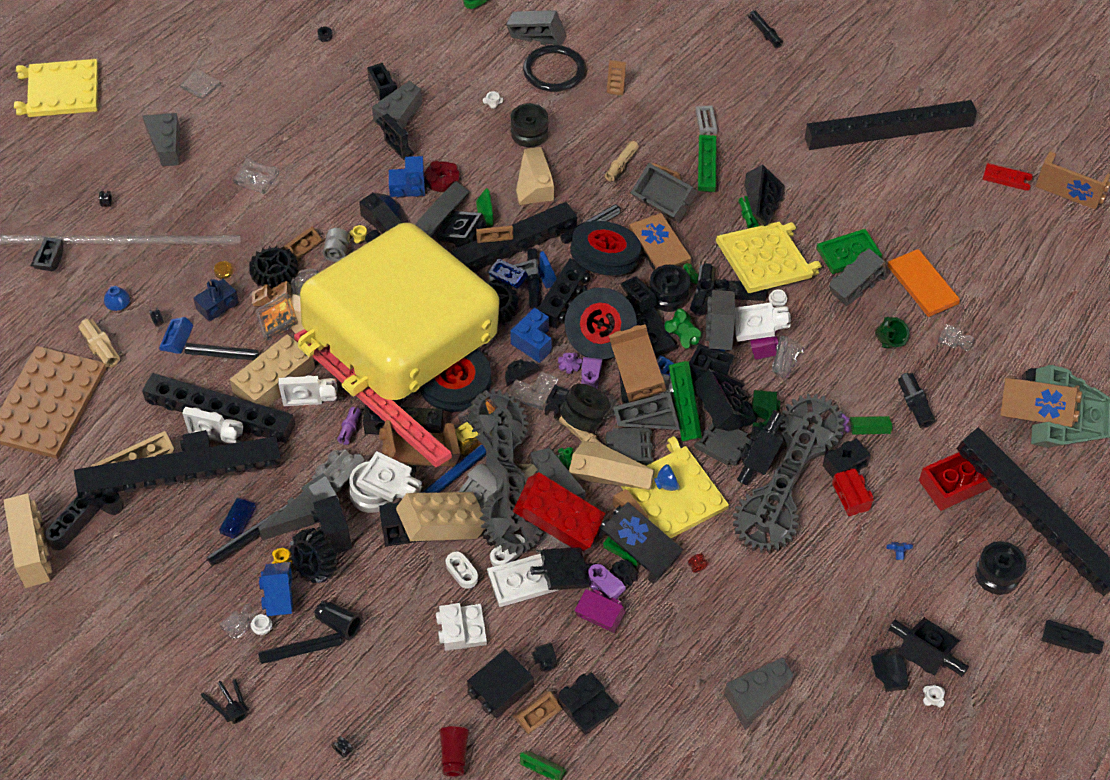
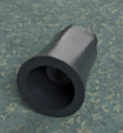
M322 600L314 612L316 619L339 633L346 640H351L356 636L363 621L361 613L350 611L326 600Z

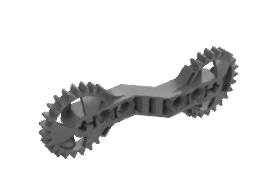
M491 389L489 392L485 390L471 402L472 406L469 407L471 413L468 415L469 418L473 419L469 424L475 426L472 432H478L476 438L486 449V466L496 476L497 490L487 498V501L483 503L484 508L481 509L484 515L480 517V520L485 521L481 527L487 529L484 535L491 536L489 542H496L495 548L502 546V552L508 549L509 554L516 552L518 555L534 547L535 543L540 540L538 536L542 534V531L537 526L512 512L524 488V473L513 462V449L521 444L522 440L526 437L524 434L528 432V429L525 427L529 423L524 421V419L528 416L522 414L525 410L524 408L518 407L520 401L515 403L514 396L509 398L508 392L502 395L500 389L497 392L494 389ZM491 399L498 408L489 414L485 400ZM520 528L525 538V543L519 544L512 535Z
M808 393L807 398L804 399L799 395V401L792 399V405L787 404V411H782L785 417L781 421L780 430L783 431L781 434L787 447V454L777 468L772 480L767 485L752 490V497L745 494L746 501L740 499L739 504L741 506H735V511L738 513H733V518L736 519L733 521V526L737 527L735 534H740L739 541L745 540V547L752 544V551L759 547L760 553L763 552L764 548H767L768 553H771V548L774 547L778 552L779 545L786 548V541L792 542L790 535L796 536L797 531L793 528H798L799 523L795 521L799 519V515L795 514L797 507L791 495L794 484L801 476L807 462L816 456L824 455L826 447L832 450V444L838 445V439L842 438L841 432L844 431V426L842 425L844 424V418H840L842 411H837L838 405L831 406L832 399L825 402V396L818 399V395L815 394L814 398H811ZM807 404L812 405L813 412H808ZM829 410L832 414L822 421L820 414ZM812 423H815V424L812 425L811 432H810V431L808 430V429H809V425H811ZM807 439L809 443L802 444L800 440ZM797 455L800 456L802 459L799 461H795L792 459V457ZM778 483H784L786 484V487L781 489L778 488L776 485ZM776 500L779 504L771 506L769 501ZM767 513H769V521L763 523L762 520L764 521L767 517ZM756 524L758 531L747 536L745 532ZM765 533H770L771 543H766Z

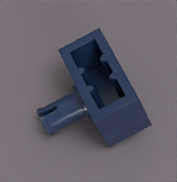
M224 278L219 281L211 279V285L208 281V288L193 297L196 310L209 322L239 303L236 290Z

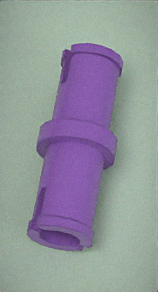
M355 407L349 409L346 419L341 424L342 429L337 438L339 443L342 444L345 437L344 445L349 444L352 433L357 429V421L361 415L359 408L356 409L355 414Z

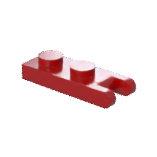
M987 163L982 180L1028 191L1031 185L1024 183V181H1031L1033 175Z

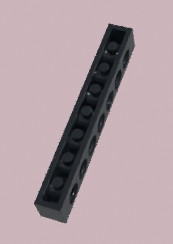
M155 373L151 374L142 390L145 401L151 405H159L168 410L183 412L185 407L198 408L210 413L216 412L222 415L224 420L240 421L243 425V431L252 433L257 437L269 438L276 436L277 442L287 443L295 427L293 414Z

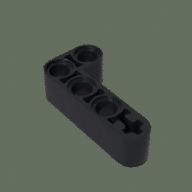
M116 492L112 496L97 495L89 500L78 498L77 495L46 530L45 535L51 548L56 551L66 548L100 509L110 515L119 514L124 506L119 493Z

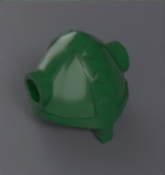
M884 317V321L875 330L876 337L882 343V348L887 349L905 345L910 335L907 324L897 317Z

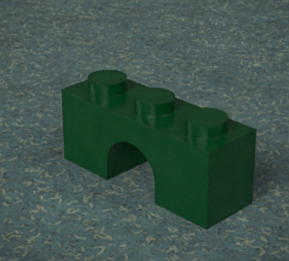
M754 390L752 409L755 417L762 418L765 422L761 423L765 425L771 417L773 410L780 411V400H777V392ZM753 422L752 429L754 426L758 427L759 423Z

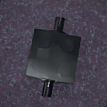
M388 113L383 115L382 118L378 117L376 123L383 130L385 141L403 160H405V157H413L415 153L408 144L409 135L406 129H402L397 120Z
M581 547L543 549L540 553L542 566H531L530 568L531 575L543 574L547 581L548 590L587 588L590 585L587 572H589V568L597 563L586 564Z

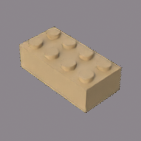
M287 334L230 379L233 393L240 399L268 407L281 396L279 378L289 376L305 377L315 369L313 356L308 357L299 349L298 343Z
M473 492L406 493L396 507L410 541L478 539L485 529L481 527L485 521L480 520V517L484 514L481 512V507Z
M28 493L4 499L14 565L25 588L50 582L49 573H52L50 561H47L46 557L49 556V551L43 539H46L44 528L40 524L43 522L41 511H38L36 501L31 500Z

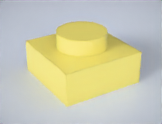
M468 422L455 429L457 441L464 449L475 442L478 432H472L473 427Z

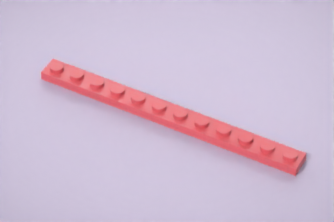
M304 329L294 334V340L298 343L300 337L307 333V331ZM330 345L320 351L315 349L313 358L342 384L350 376H356L354 367L350 370L330 352ZM370 387L356 395L383 421L390 420L391 428L435 467L452 458V452L393 400L382 398Z

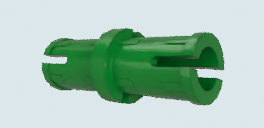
M744 196L746 202L741 197L738 202L742 209V217L746 220L747 228H752V224L754 227H758L759 224L753 216L748 196Z

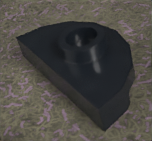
M522 359L512 362L508 365L505 372L507 387L540 371V366L533 361L531 363Z

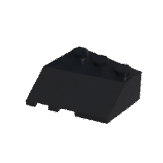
M708 369L693 383L697 390L696 394L702 399L704 408L712 417V423L717 429L732 431L757 421L751 404L746 401L748 394L742 389L744 386L742 380Z

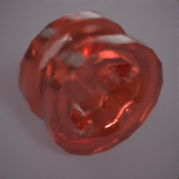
M702 553L694 555L688 561V565L692 567L693 573L704 570L709 564Z

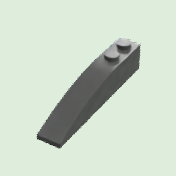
M455 181L415 225L432 237L470 191Z

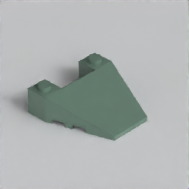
M1054 365L1037 368L1035 382L1069 387L1079 385L1083 395L1081 403L1077 405V410L1080 411L1078 422H1075L1072 427L1051 422L1032 425L1031 444L1049 448L1109 438L1110 397L1095 387L1091 388L1085 384V380L1076 378L1066 368Z

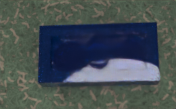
M499 258L488 271L491 277L517 289L528 276L525 270Z
M237 497L219 529L220 534L231 538L241 535L256 509L255 503Z

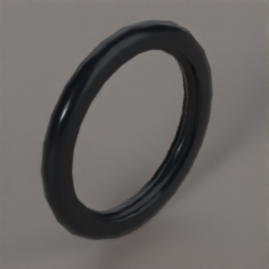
M548 45L535 49L527 56L523 64V73L528 82L534 87L544 91L559 92L568 90L581 81L585 74V63L582 57L571 48L560 45ZM559 53L569 56L576 62L577 72L572 79L566 82L551 84L535 78L531 72V65L539 56Z

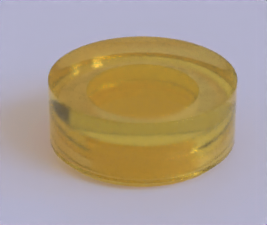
M227 261L218 262L214 266L215 276L219 279L229 278L233 273L232 265Z
M474 438L466 439L459 447L460 453L466 457L478 447V443Z

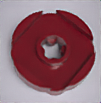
M432 161L425 170V183L429 185L431 190L436 192H445L455 181L458 183L460 181L459 171L455 163Z

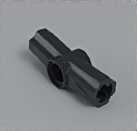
M708 263L699 266L697 289L690 306V311L698 316L706 313L708 297L712 296V290L714 289L715 267Z
M907 372L902 374L898 382L910 411L913 412L920 428L931 426L935 419L928 406L929 403L923 389L919 387L913 373Z

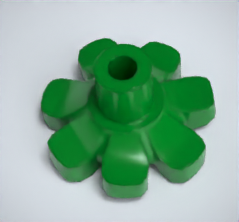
M690 263L684 264L683 268L689 274L690 281L696 285L699 274L696 273Z
M567 447L565 450L560 448L558 450L559 455L556 456L569 470L574 453L573 448Z

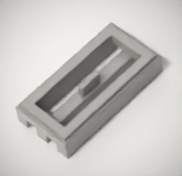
M696 106L695 112L700 135H703V133L710 135V132H713V135L717 134L713 106ZM700 110L703 113L705 128H703ZM706 110H709V115H710V120H711V125H712V127H710V128H709V123H708V118H707Z

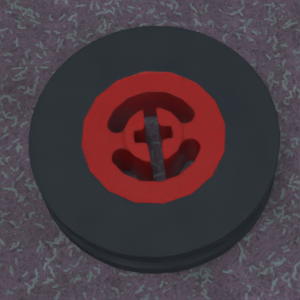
M591 221L578 226L573 233L570 247L573 259L580 266L602 275H622L632 271L638 263L641 251L640 240L632 231L607 221Z
M592 288L582 292L571 302L565 316V331L571 345L581 355L609 360L615 358L609 335L600 337V334L606 332L608 328L602 326L599 329L598 325L592 322L595 333L591 334L587 327L589 317L594 312L601 311L602 314L594 317V320L600 322L603 319L604 324L610 325L607 315H611L615 321L614 329L609 334L611 335L617 331L628 330L636 326V314L629 300L621 293L609 288Z
M476 349L422 385L420 392L423 398L437 409H443V411L448 412L469 410V407L472 406L471 402L480 393L482 394L485 390L490 391V364L484 354ZM463 373L467 376L465 380L463 379ZM444 375H446V381L442 379Z

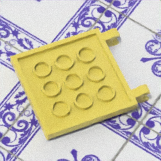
M97 59L29 64V68L23 65L16 66V72H19L18 79L28 78L27 104L21 101L14 102L16 115L27 114L28 117L97 111Z
M776 222L716 237V243L748 293L812 278V276L819 274L817 269L822 268L819 261L807 264L790 237L794 235L792 230L796 229L792 222L785 225Z
M674 436L667 439L669 444L666 446L671 454L646 466L654 470L651 490L621 486L623 490L627 489L648 515L649 520L669 538H673L729 508L727 501L686 446L680 448ZM668 464L671 466L679 483V490L667 491L663 488L658 489L654 479L657 478L658 472L664 465Z

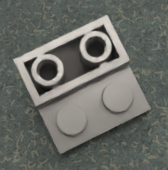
M346 449L334 450L328 455V460L315 469L316 473L311 478L315 479L324 473L333 490L337 493L349 480L352 470L365 459L360 454H349Z
M482 463L468 473V480L459 490V492H473L481 509L484 508L483 503L487 501V498L497 490L496 476Z

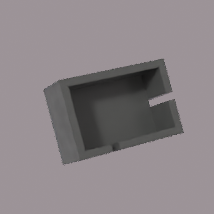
M648 163L630 192L635 199L677 223L680 222L687 211L685 206H690L697 195L696 190L692 186L651 163Z
M712 290V296L708 297L705 341H709L710 349L732 350L735 324V292Z

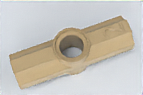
M93 319L81 321V324L78 326L79 330L86 339L93 354H97L105 367L112 368L116 366L120 358L112 347L104 331L101 332Z

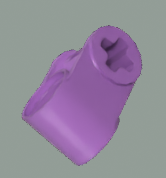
M583 357L581 384H587L598 389L602 359Z
M594 564L589 568V587L603 593V597L609 600L611 598L617 599L626 590L621 580L612 575L604 566Z

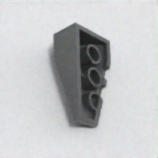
M324 473L301 488L303 492L297 498L291 497L287 501V506L282 511H276L258 527L263 540L319 523H314L311 511H314L313 502L336 495Z

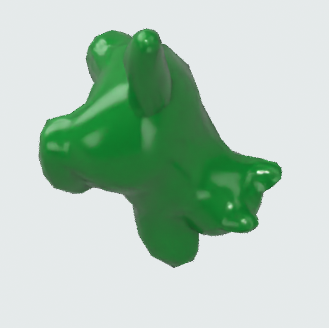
M684 309L676 310L673 319L666 321L664 324L667 332L678 335L685 349H689L691 345L699 344L700 338H702L701 331L692 324L690 315Z

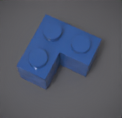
M423 156L405 157V169L389 170L390 197L425 196Z
M534 307L510 330L511 345L538 363L552 352V338L546 335L549 331V317Z
M291 562L266 564L264 571H261L259 586L260 590L264 589V597L261 598L262 609H266L267 616L292 614L293 599L291 586L293 580Z

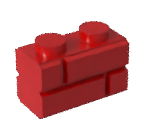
M855 468L835 474L832 485L847 515L850 517L869 511L873 502V495L870 490L867 491L863 475H859Z

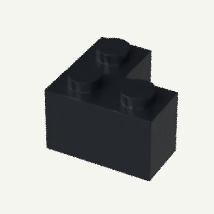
M699 344L689 361L692 384L708 369L730 376L735 355L717 349H710L708 346Z
M337 495L313 502L314 511H311L314 523L319 522L320 527L317 530H321L322 534H326L327 539L331 540V545L335 547L334 552L337 554L352 549L349 529Z
M386 503L379 506L385 547L421 542L410 541L396 510L399 503Z

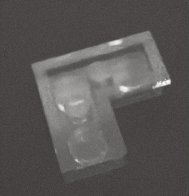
M540 372L533 386L515 380L508 392V397L514 396V401H520L522 404L543 411L554 385L558 384V377Z

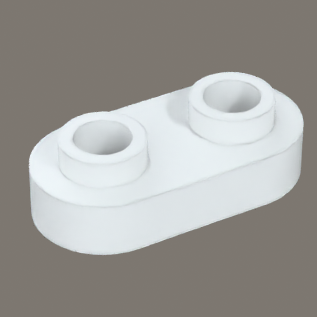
M512 534L519 544L525 543V539L521 535ZM498 546L491 551L490 561L493 566L502 565L514 561L523 552L518 555L516 552L509 554L508 549L502 552V546Z
M452 552L446 557V568L461 587L472 588L477 584L478 573L464 554ZM471 578L470 581H465L464 579Z

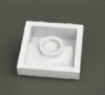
M460 603L439 606L440 612H436L437 625L442 624V631H438L440 644L444 643L445 651L487 645L481 604L460 607Z

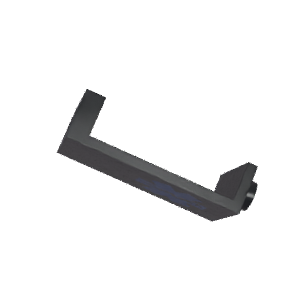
M627 502L623 507L621 505L618 506L613 512L614 516L610 520L607 518L600 525L599 537L601 539L605 535L610 537L650 572L648 580L655 584L680 557L683 549Z

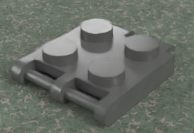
M712 423L708 430L705 429L703 437L694 444V447L727 466L729 463L736 465L742 456L741 450L744 444H749L750 439L747 438L748 434L739 429L726 431L716 428L711 432L715 427Z
M613 428V432H606L607 447L643 465H649L654 462V459L651 457V449L653 448V444L650 443L651 428Z

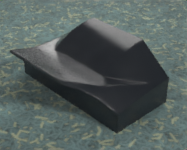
M44 237L40 249L36 251L30 266L45 271L56 270L63 255L62 239Z
M898 647L877 650L876 654L870 656L875 677L884 683L885 692L907 690L908 687L907 671L903 655L898 653Z

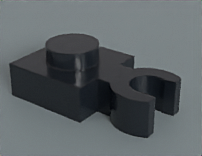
M554 385L547 398L548 405L545 406V415L549 411H554V418H558L559 408H561L570 390Z

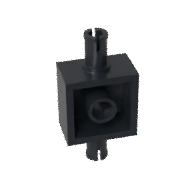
M773 410L766 425L760 422L758 427H753L750 433L751 439L749 444L745 443L741 450L744 467L739 477H737L740 483L748 485L755 471L765 475L783 442L782 434L777 429L785 415L779 411Z
M925 617L912 629L896 619L891 623L888 630L904 639L898 653L903 655L906 660L917 664L925 672L934 676L945 667L954 671L960 677L965 675L969 665L953 656L961 641L960 639Z

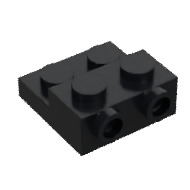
M452 211L436 236L439 241L454 242L456 247H461L477 240L476 229L487 228V223L482 213Z
M592 672L588 675L585 673L580 675L575 681L576 684L571 688L569 686L564 687L559 692L558 703L562 710L585 736L619 710V706L605 692V687Z

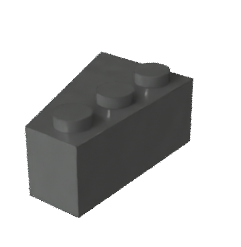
M557 10L512 12L506 24L512 38L529 42L535 40L541 42V45L552 44L562 46L566 38V33Z
M410 80L372 106L374 122L376 123L378 117L382 118L383 115L388 113L397 120L401 128H405L409 118L413 117L422 104L421 89Z
M177 113L142 115L146 131L161 166L179 165L180 123Z
M869 248L865 252H861L852 264L847 265L839 276L831 280L829 284L831 293L845 306H848L862 296V291L867 287L872 289L875 287L877 280L880 278L885 280L887 278L885 261Z
M670 392L613 406L618 426L680 430Z
M550 448L530 452L531 464H534L538 469L534 474L540 472L585 500L586 492Z
M780 658L726 683L724 695L745 730L771 703L773 704L791 686L793 674L785 660Z

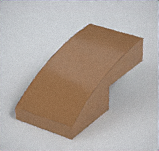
M285 281L271 289L266 284L252 292V305H271L286 300L288 297L290 298L291 285L288 281Z

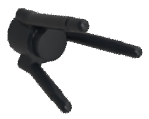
M233 679L232 682L239 703L236 700L233 701L221 681L218 682L221 691L229 702L226 706V712L205 693H201V697L225 718L227 723L230 721L233 724L239 723L248 715V708L244 703L236 679Z

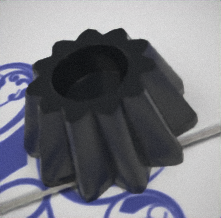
M627 559L615 562L609 571L621 580L624 586H632V582L637 581L636 575L638 571L635 569V565L632 562H628Z

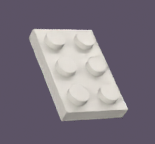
M541 554L487 568L499 607L558 591L548 590L547 581L543 574L531 575V566H542Z

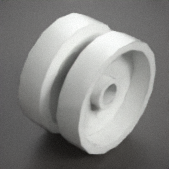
M364 462L355 467L350 475V500L360 511L377 513L380 512V505L391 502L357 486L358 478L369 463Z

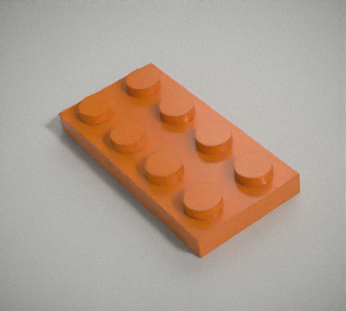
M919 249L888 261L887 267L927 317L959 304V297Z

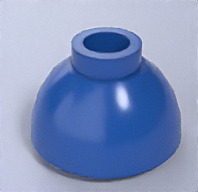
M117 286L110 287L104 296L105 306L113 311L124 309L130 302L128 292Z
M668 464L664 465L658 472L657 478L654 479L658 489L663 488L667 491L679 490L680 486L671 466Z

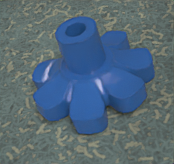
M891 542V544L886 545L887 549L896 552V560H904V552L908 549H913V545L907 544V542L900 544L898 542Z

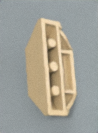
M163 431L91 465V467L171 454L174 447L166 431Z

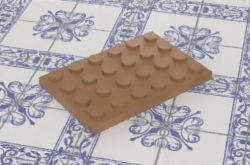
M36 346L0 408V444L58 459L107 367L100 361Z

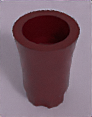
M449 726L439 730L441 766L443 767L442 775L446 777L464 775L466 748L470 732L467 728Z

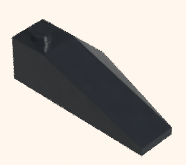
M372 192L359 201L361 216L382 234L398 224L409 223L400 205L386 194Z

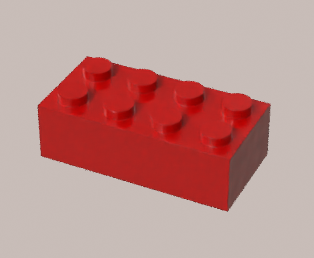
M959 452L924 467L919 478V482L940 511L993 488L988 480L981 473H978L973 465L963 458Z
M540 472L528 478L512 511L569 547H581L582 551L591 547L605 516L604 512Z

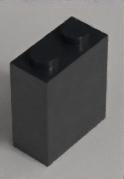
M506 649L467 680V693L473 700L477 699L482 704V709L488 715L492 714L496 719L534 687V677Z

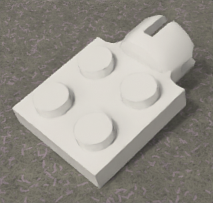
M772 302L736 307L735 329L737 342L773 337L776 330L790 328L791 323L789 322L791 317L788 307L774 308Z
M318 376L279 378V389L283 406L322 404V401L337 400V381L333 378L319 380Z
M185 407L182 412L188 433L207 430L209 440L222 443H238L237 437L243 433V425L240 421L224 420L222 415L216 412L210 413L198 408Z
M376 451L358 478L357 486L393 502L396 498L403 499L406 493H420L422 482L410 475L412 472L411 467Z

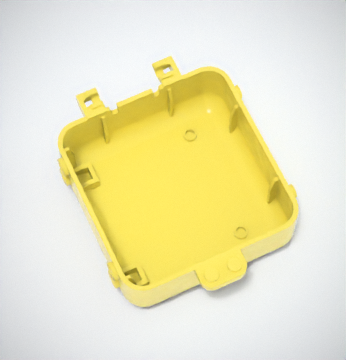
M401 223L312 276L302 285L300 290L301 323L307 333L300 337L298 348L308 357L314 355L315 349L320 351L330 345V352L350 370L354 367L356 376H350L342 384V387L353 397L367 387H370L384 399L399 400L412 392H416L422 385L481 345L487 344L496 335L500 304L499 296L489 284L418 226L412 223Z

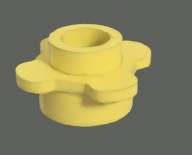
M362 225L355 226L350 231V236H353L355 243L364 241L365 236L368 234L366 227Z

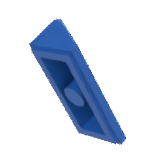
M186 317L172 319L159 349L176 354L182 353L193 324Z

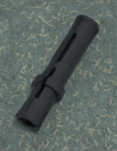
M756 10L751 11L748 18L763 33L766 40H769L775 48H779L783 40L776 34V30L771 28Z

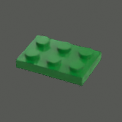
M866 229L818 243L816 247L832 274L842 272L847 265L852 264L861 252H865L868 248L880 258L882 257V253Z

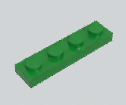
M699 135L698 191L715 192L716 135Z
M689 361L669 365L681 440L684 442L702 438Z

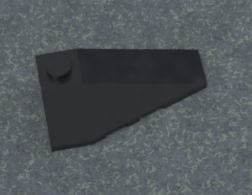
M763 164L746 173L745 189L753 216L762 225L766 226L773 216V211L777 209L778 202L783 199L785 185Z

